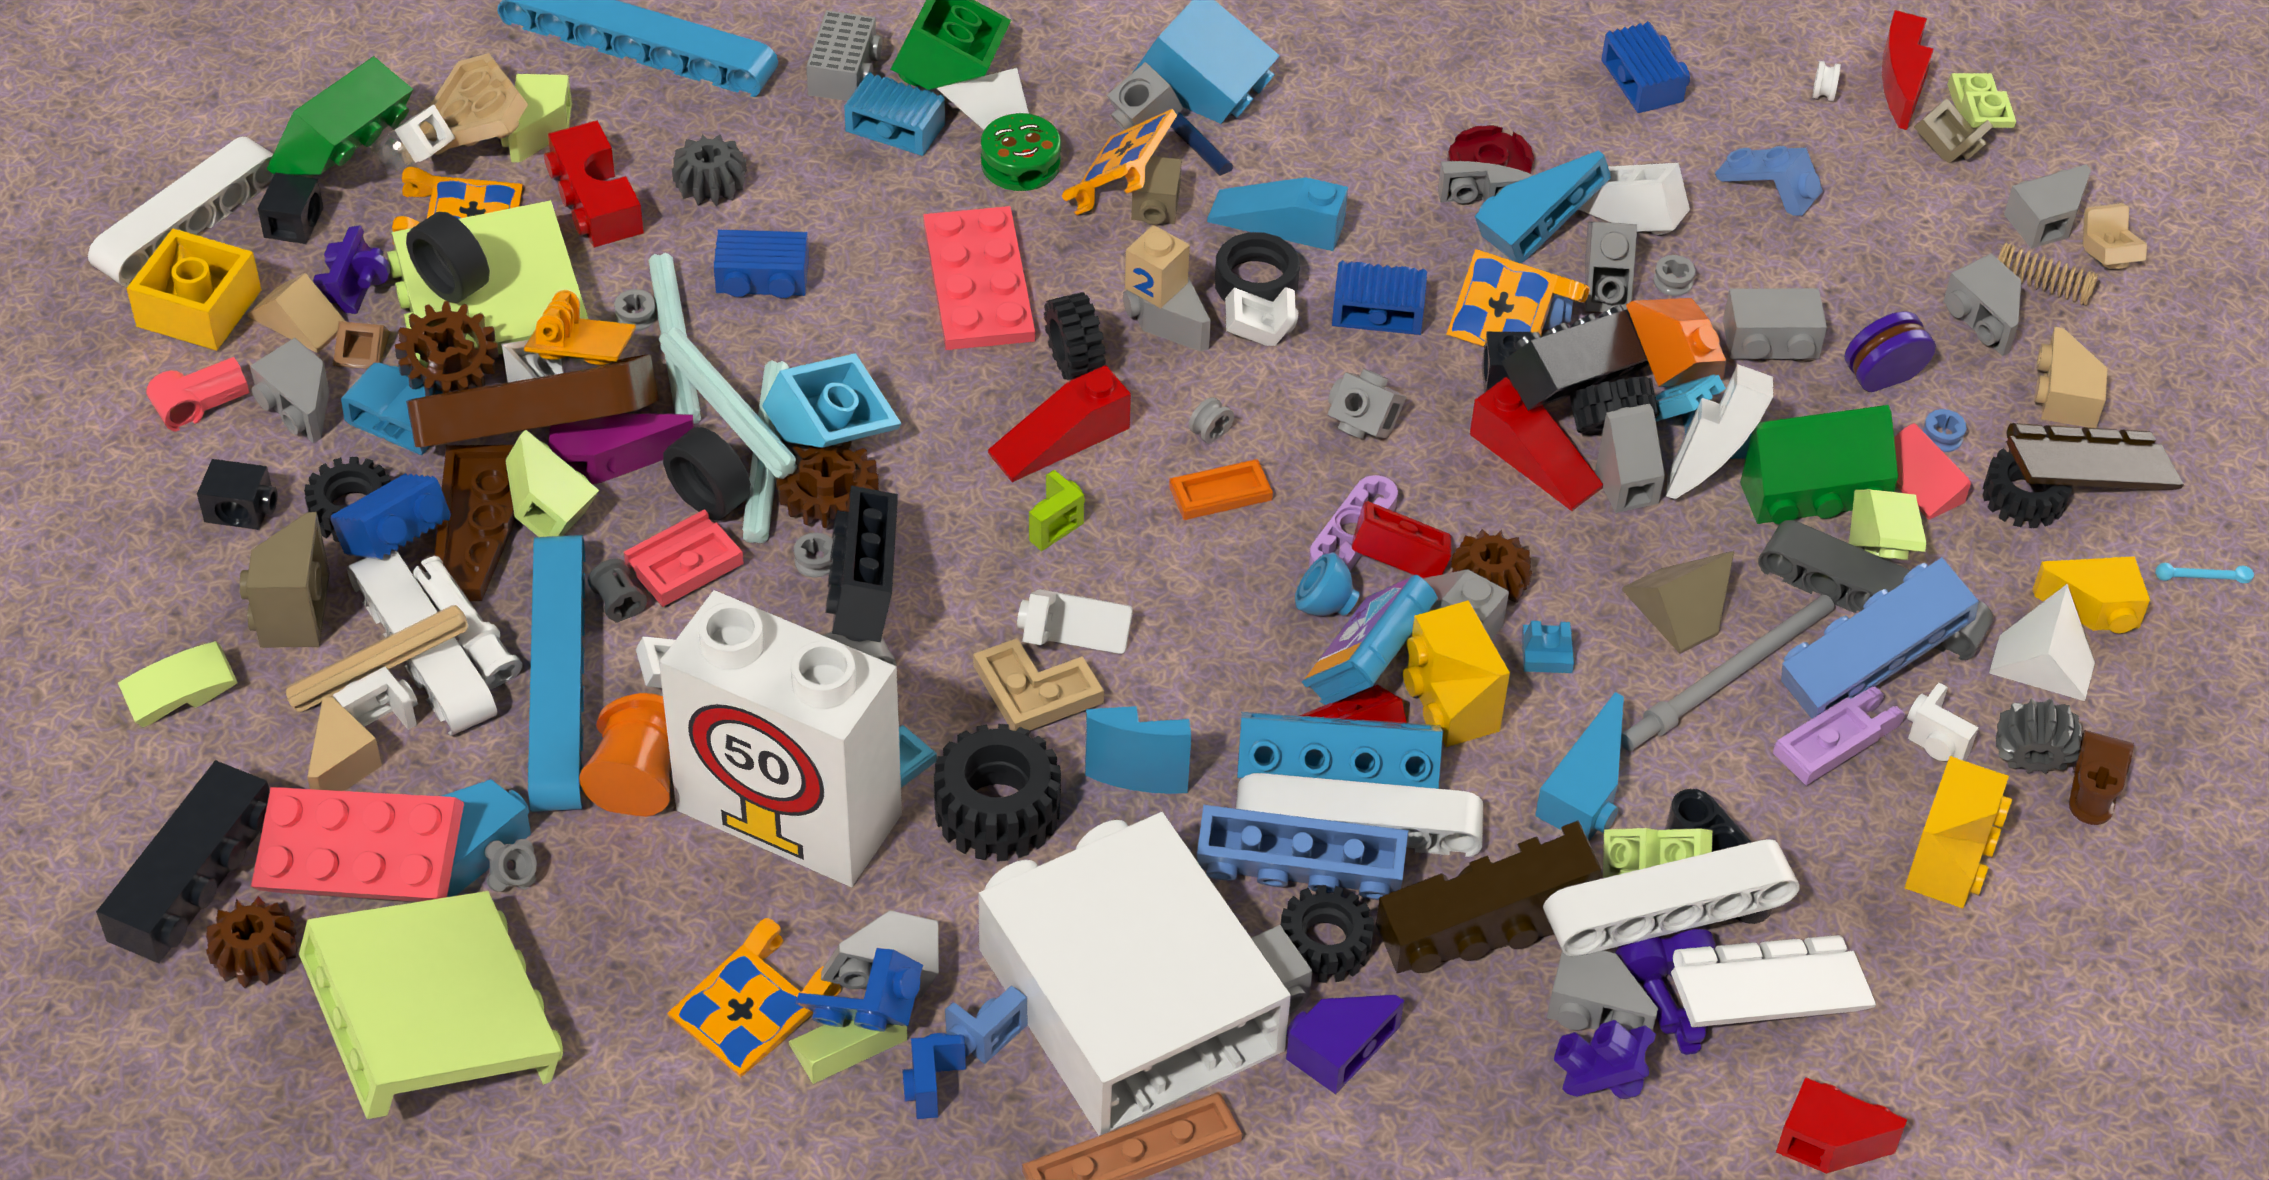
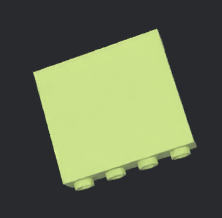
M551 200L459 219L479 242L487 258L490 275L489 282L459 303H450L451 311L458 312L459 308L466 304L469 309V317L472 318L474 315L482 313L485 319V327L493 326L495 330L494 342L498 343L499 354H503L502 344L530 339L536 329L537 321L542 317L549 303L552 302L554 295L561 290H569L577 295L580 301V318L588 319ZM412 228L392 232L395 250L387 252L392 278H402V281L396 282L395 285L401 309L410 308L411 311L404 314L406 328L411 329L409 323L410 314L413 313L420 318L425 317V305L428 304L433 307L435 312L442 311V305L445 301L426 285L409 257L406 237ZM467 334L465 338L474 342V348L478 349L474 339ZM416 353L418 361L427 368L428 362L421 360L420 354Z
M489 891L307 919L299 956L366 1119L388 1116L393 1095L532 1068L537 1069L543 1085L552 1081L557 1063L561 1061L563 1056L561 1037L556 1030L551 1029L544 1014L543 998L537 989L533 990L526 975L524 956L520 950H515L508 935L506 917L501 910L497 911Z

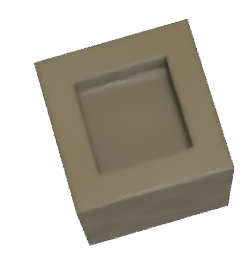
M1150 157L1145 165V182L1143 187L1132 192L1131 220L1144 221L1152 225L1160 223L1175 224L1181 185L1182 159Z

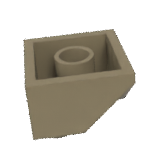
M306 512L252 549L249 569L242 570L240 573V595L242 600H249L247 612L248 627L250 631L257 632L260 648L320 647L330 570L317 512Z

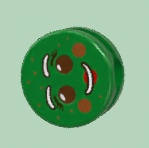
M1014 113L995 119L984 129L981 136V168L988 180L995 185L1013 191H1029L1047 185L1059 173L1061 166V138L1056 127L1048 120L1033 114Z

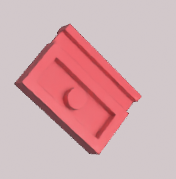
M705 509L624 551L625 563L629 568H633L637 578L662 607L744 564L743 551L717 522L713 523L709 519V514Z

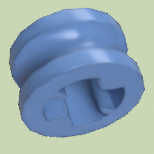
M1939 409L1928 414L1922 431L1943 452H1951L1961 446L1967 428L1965 420L1958 413ZM1936 427H1942L1943 432H1938ZM1945 429L1951 430L1952 434H1946Z

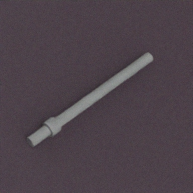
M1821 595L1670 701H1660L1644 712V719L1621 734V745L1626 750L1632 751L1655 734L1663 736L1678 725V718L1831 613L1835 608L1832 599L1827 595Z

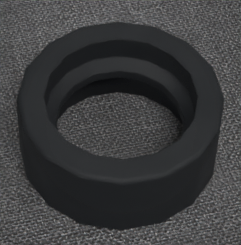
M436 212L414 226L407 233L406 246L416 271L426 285L445 301L459 303L489 282L490 270L487 258L479 242L472 232L455 216L448 212Z
M1247 232L1234 236L1222 244L1216 255L1215 289L1223 301H1225V298L1233 288L1274 302L1285 287L1293 289L1296 294L1300 270L1299 256L1291 244L1281 237L1272 234ZM1259 261L1275 266L1282 271L1283 275L1276 280L1256 283L1239 278L1232 273L1231 269L1238 264Z
M694 427L663 452V465L675 491L683 501L698 512L705 509L709 514L710 520H721L750 496L751 483L746 468L731 446L715 432L704 427Z

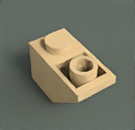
M2054 327L2050 343L2041 344L2037 358L2036 369L2044 371V376L2039 375L2034 395V402L2042 403L2041 420L2096 428L2106 401L2107 367L2064 328Z

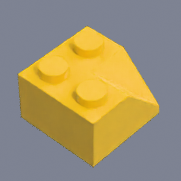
M172 228L126 288L136 327L216 351L262 291L252 251Z
M1469 600L1415 615L1412 637L1407 640L1409 659L1407 668L1403 670V680L1409 695L1412 697L1418 696L1422 702L1425 723L1441 726L1443 731L1442 741L1446 747L1500 732L1510 672Z
M1949 756L1913 859L1905 889L1962 909L1969 892L1976 895L1980 894L1989 866L1979 863L1983 854L1992 858L2002 830L1992 825L2003 828L2012 802L2011 798L2003 796L2009 778L2008 775Z

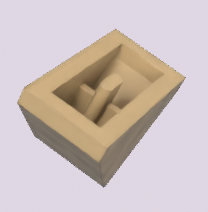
M306 273L277 286L247 313L249 318L291 340L296 338L305 347L316 353H319L337 336L339 321L346 322Z
M323 697L307 776L310 789L346 791L382 766L377 741L333 697Z

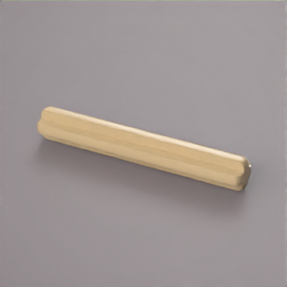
M451 605L289 685L286 688L289 704L297 712H303L321 703L323 697H333V694L341 691L351 682L361 680L384 666L390 669L465 632L468 629L465 614L457 605Z

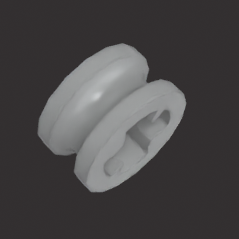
M1667 255L1657 262L1653 280L1655 287L1666 295H1684L1692 289L1696 269L1694 264L1683 256Z
M627 290L621 293L614 302L617 323L635 324V331H642L649 328L655 322L654 298L644 290ZM635 307L636 311H638L639 308H643V311L639 313H635V310H632V313L627 312V310L630 308Z
M1207 398L1192 413L1189 420V429L1194 434L1198 435L1201 433L1202 440L1207 444H1211L1229 431L1234 421V413L1230 408L1222 407L1221 402L1217 398Z
M818 532L801 536L794 545L795 567L801 574L812 578L828 575L831 567L830 554L833 539L826 534ZM814 551L824 552V557L821 558L819 555H816L817 559L807 558V553L811 552L812 555H815Z

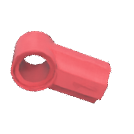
M234 357L186 376L178 371L162 372L155 376L146 388V395L166 427L174 432L179 431L180 426L192 421L194 424L199 423L204 415V411L249 393L247 381Z

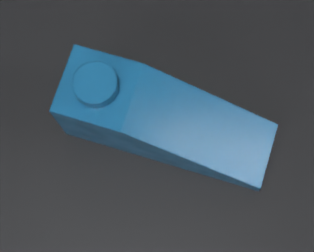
M1598 150L1505 186L1496 196L1488 198L1474 216L1481 236L1512 261L1518 263L1526 261L1611 178L1605 155Z
M1304 177L1219 189L1207 222L1248 232H1265L1281 237L1286 241L1334 252L1345 223L1348 187Z
M1617 692L1613 694L1542 785L1536 807V817L1562 830V826L1579 820L1588 841L1591 840L1597 830L1604 834V829L1611 827L1619 810L1613 804L1618 786L1624 696Z

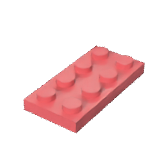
M1011 206L923 214L924 230L945 350L1035 342V328Z
M271 787L251 887L259 891L415 902L445 898L449 889L464 802L456 797Z

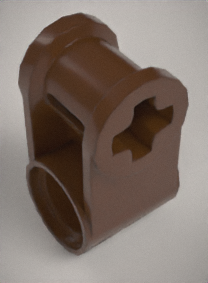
M2087 730L2083 731L2081 750L2078 754L2076 766L2072 770L2074 778L2069 798V809L2079 821L2091 825H2100L2111 819L2115 810L2116 799L2121 794L2125 785L2134 743Z

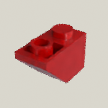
M1805 1077L1783 1127L1776 1153L1827 1174L1895 1154L1908 1119L1894 1114L1882 1105L1869 1104L1845 1094L1831 1084L1819 1083Z

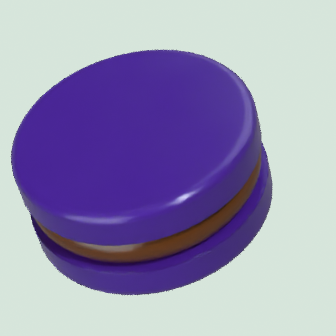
M1901 311L1886 315L1861 330L1849 343L1844 359L1850 370L1856 375V379L1865 391L1875 392L1908 381L1916 376L1931 361L1936 350V344L1931 335L1924 329L1923 323L1915 313Z

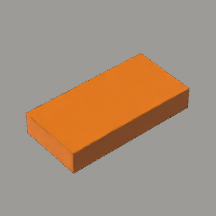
M1258 459L1169 478V488L1183 520L1272 501L1273 491Z

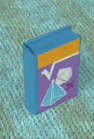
M1413 575L1366 597L1302 681L1305 687L1310 686L1321 698L1319 702L1325 705L1332 704L1372 687L1412 634L1414 616L1428 612L1438 599L1433 588L1420 576Z

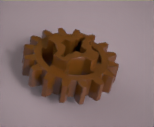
M444 301L442 311L435 312L433 307L428 304L425 305V317L420 318L413 313L409 315L411 329L399 328L398 334L401 343L395 344L396 359H399L398 366L401 376L409 375L410 388L416 389L423 384L425 395L431 396L435 394L436 390L443 391V393L469 389L468 386L472 383L477 387L485 386L483 373H495V360L493 359L498 358L499 353L498 343L494 342L495 330L493 326L485 327V319L482 313H478L471 318L469 317L468 305L463 304L458 312L451 311L449 301ZM467 334L474 339L478 349L474 348V342L465 338ZM416 353L420 354L421 360L428 362L427 368L418 361Z
M852 441L844 442L841 446L831 445L823 448L809 445V449L805 451L795 446L792 448V454L796 457V471L793 474H788L784 479L776 477L780 505H788V515L793 517L803 513V524L809 525L814 519H820L822 528H828L830 520L835 519L837 510L846 511L851 485L879 490V474H877L876 461L867 460V450L865 448L853 452Z

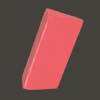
M1915 423L1905 427L1894 437L1898 471L1896 486L1902 493L1916 495L1919 510L1928 520L1966 502L1971 481Z

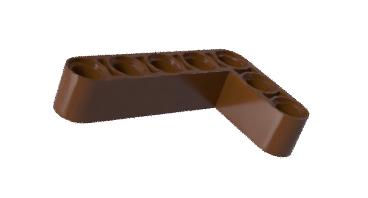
M651 354L618 359L617 362L612 361L590 369L407 400L406 404L415 447H425L639 410L658 401L659 396Z

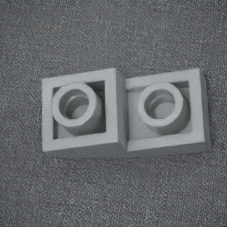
M1442 161L1438 183L1440 202L1455 201L1462 204L1473 200H1483L1485 202L1488 198L1496 196L1505 186L1531 177L1532 174L1490 163Z

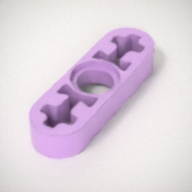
M1372 475L1358 482L1312 543L1309 567L1320 556L1334 552L1337 543L1341 546L1339 557L1348 566L1349 571H1351L1363 554L1352 549L1354 535L1344 532L1341 527L1347 523H1357L1364 501L1367 502L1368 497L1373 498L1377 494L1383 495L1384 498L1378 497L1374 504L1395 511L1398 490L1393 481L1383 476Z

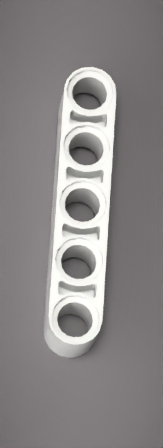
M239 137L101 233L90 246L88 252L90 264L122 286L128 287L129 282L135 278L172 228L197 235L204 228H212L233 213L230 210L239 203L244 205L265 190L263 186L269 183L274 174L267 170L273 153L248 137Z
M391 550L390 555H384L382 560L365 558L347 566V573L354 591L360 590L363 594L365 601L362 603L375 623L381 622L386 629V633L383 634L385 638L437 613V610L397 551ZM455 637L406 660L407 665L404 667L417 687L425 688L429 695V698L426 699L440 722L446 720L451 728V731L448 732L450 736L497 715V708L489 688Z
M1265 773L1246 775L1238 783L1236 809L1408 830L1406 847L1415 848V852L1450 855V851L1465 852L1466 857H1472L1478 854L1482 848L1483 801L1479 796L1470 792Z
M1766 839L1569 886L1553 893L1545 901L1543 908L1563 953L1574 957L1776 908L1793 899L1800 887L1779 844L1775 840Z

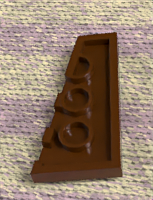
M446 445L442 492L451 516L449 521L443 520L442 525H438L435 556H438L443 561V565L469 601L483 600L516 521L506 466V459L514 445Z

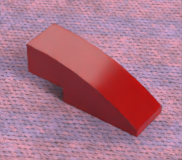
M1894 10L1883 53L1882 80L1890 112L1898 128L1907 130L1927 78L1934 49L1921 45L1927 18Z

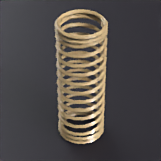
M2006 242L2000 251L1998 260L2009 269L2015 245L2012 246L2011 243L2008 244ZM2023 248L2019 249L2011 267L2015 275ZM2030 250L2027 251L2019 268L2021 284L2024 283L2023 276L2031 253ZM2038 253L2034 254L2026 272V275H2028V287L2031 286V277ZM2045 255L2042 256L2034 274V278L2036 277L2035 289L2039 288L2038 282L2046 258ZM2053 258L2049 260L2041 277V281L2043 280V292L2046 291V283ZM2060 260L2057 261L2049 279V283L2051 282L2050 294H2054L2053 288L2061 264ZM2068 263L2064 265L2057 281V285H2059L2058 297L2062 296L2061 289L2068 269ZM2076 266L2072 267L2064 284L2066 300L2069 299L2068 294ZM2083 268L2080 269L2072 286V291L2074 290L2073 302H2077L2076 295L2083 275ZM2091 271L2087 273L2079 290V294L2081 293V305H2087L2098 279L2097 273H2091Z

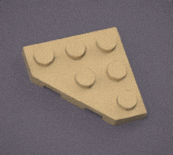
M490 53L458 61L429 105V107L433 104L435 105L455 137L454 140L434 154L438 155L450 148L462 145L467 147L473 146L481 140L493 137L505 138L518 128V120L528 104ZM422 121L420 129L426 138L430 141H436L437 133L430 123Z

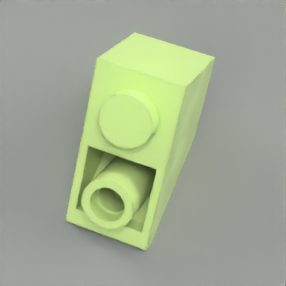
M516 75L515 88L527 102L528 106L518 120V128L509 136L501 138L502 146L509 147L511 162H522L548 146V133L569 128L572 108L569 75Z
M527 430L519 436L506 459L514 516L538 537L563 536L586 513L599 492L583 474L575 471L552 452L547 444L539 441Z
M1871 489L1855 490L1849 544L1856 547H1864L1865 551L1884 559L1908 560L1909 551H1926L1927 542L1916 495Z

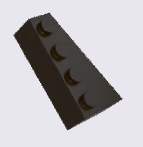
M1579 820L1562 826L1563 836L1543 844L1540 843L1537 836L1518 843L1519 853L1494 863L1490 861L1488 855L1469 862L1470 865L1464 868L1457 877L1450 880L1441 873L1379 897L1376 926L1396 973L1409 970L1415 973H1425L1436 968L1441 962L1458 958L1464 961H1474L1483 957L1490 950L1510 946L1512 949H1522L1530 946L1539 938L1555 935L1544 912L1543 905L1545 901L1558 890L1600 879L1602 870Z

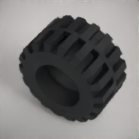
M986 724L976 726L977 732L973 734L967 730L958 734L957 743L949 741L943 748V756H938L935 763V819L937 826L942 827V836L948 843L956 839V849L964 854L970 848L975 849V858L985 861L988 853H996L997 861H1008V852L1015 851L1018 858L1029 855L1030 844L1036 849L1042 847L1046 843V834L1053 835L1057 828V819L1059 820L1061 769L1060 765H1057V756L1053 749L1046 750V741L1040 736L1030 738L1029 730L1019 727L1017 731L1009 730V724H998V729H989ZM995 784L1007 785L1018 790L1017 793L1006 797H988L976 791L982 787Z

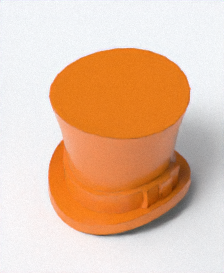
M636 693L618 698L606 705L599 713L596 727L602 734L603 739L595 753L581 770L579 775L580 785L586 796L606 811L643 817L653 816L662 812L667 807L670 799L672 769L663 696L652 693Z

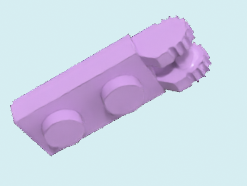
M1872 686L1851 699L1849 697L1843 699L1777 740L1773 754L1807 786L1896 729L1903 722L1905 713L1897 706H1893L1871 719L1867 713L1875 710L1884 698V694L1876 686Z

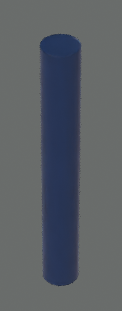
M1179 112L1170 127L1219 176L1232 171V163Z

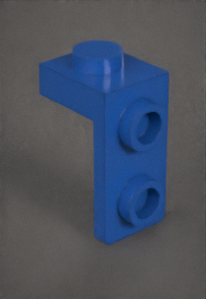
M876 948L864 999L798 993L796 1004L812 1011V1020L834 1027H843L844 1020H854L856 1026L878 1032H884L887 1024L908 1026L915 997L920 989V976L923 964L894 949Z

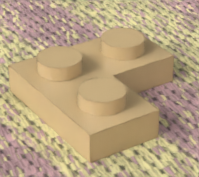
M1018 638L973 654V667L1013 731H1017L1019 727L1030 731L1104 703V690L1083 656L1038 672Z

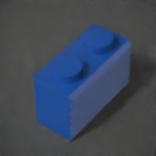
M1649 21L1644 25L1639 23L1636 27L1632 25L1629 28L1624 27L1622 30L1617 28L1614 32L1609 30L1605 34L1601 60L1637 113L1684 102L1686 86L1690 83L1688 67L1684 62L1676 60L1671 53L1668 38L1665 35H1659Z
M718 229L714 260L716 293H725L734 297H741L746 294L773 295L778 298H787L792 295L805 296L809 264L808 232Z
M1342 260L1338 263L1332 326L1421 335L1427 271L1424 268L1418 271L1415 267L1410 268L1406 266H1395L1393 268L1389 265L1382 267L1380 264L1373 266L1371 263L1366 264L1364 262L1351 261L1347 264Z
M405 473L331 515V522L344 554L382 560L384 555H390L391 550L397 551L399 546L405 547L406 542H412L414 537L420 538L421 533L427 534L428 529H435L436 525H442L443 520L449 521L451 513L440 484L434 476L429 477L427 475L424 477L417 474L413 476L412 474L407 475Z

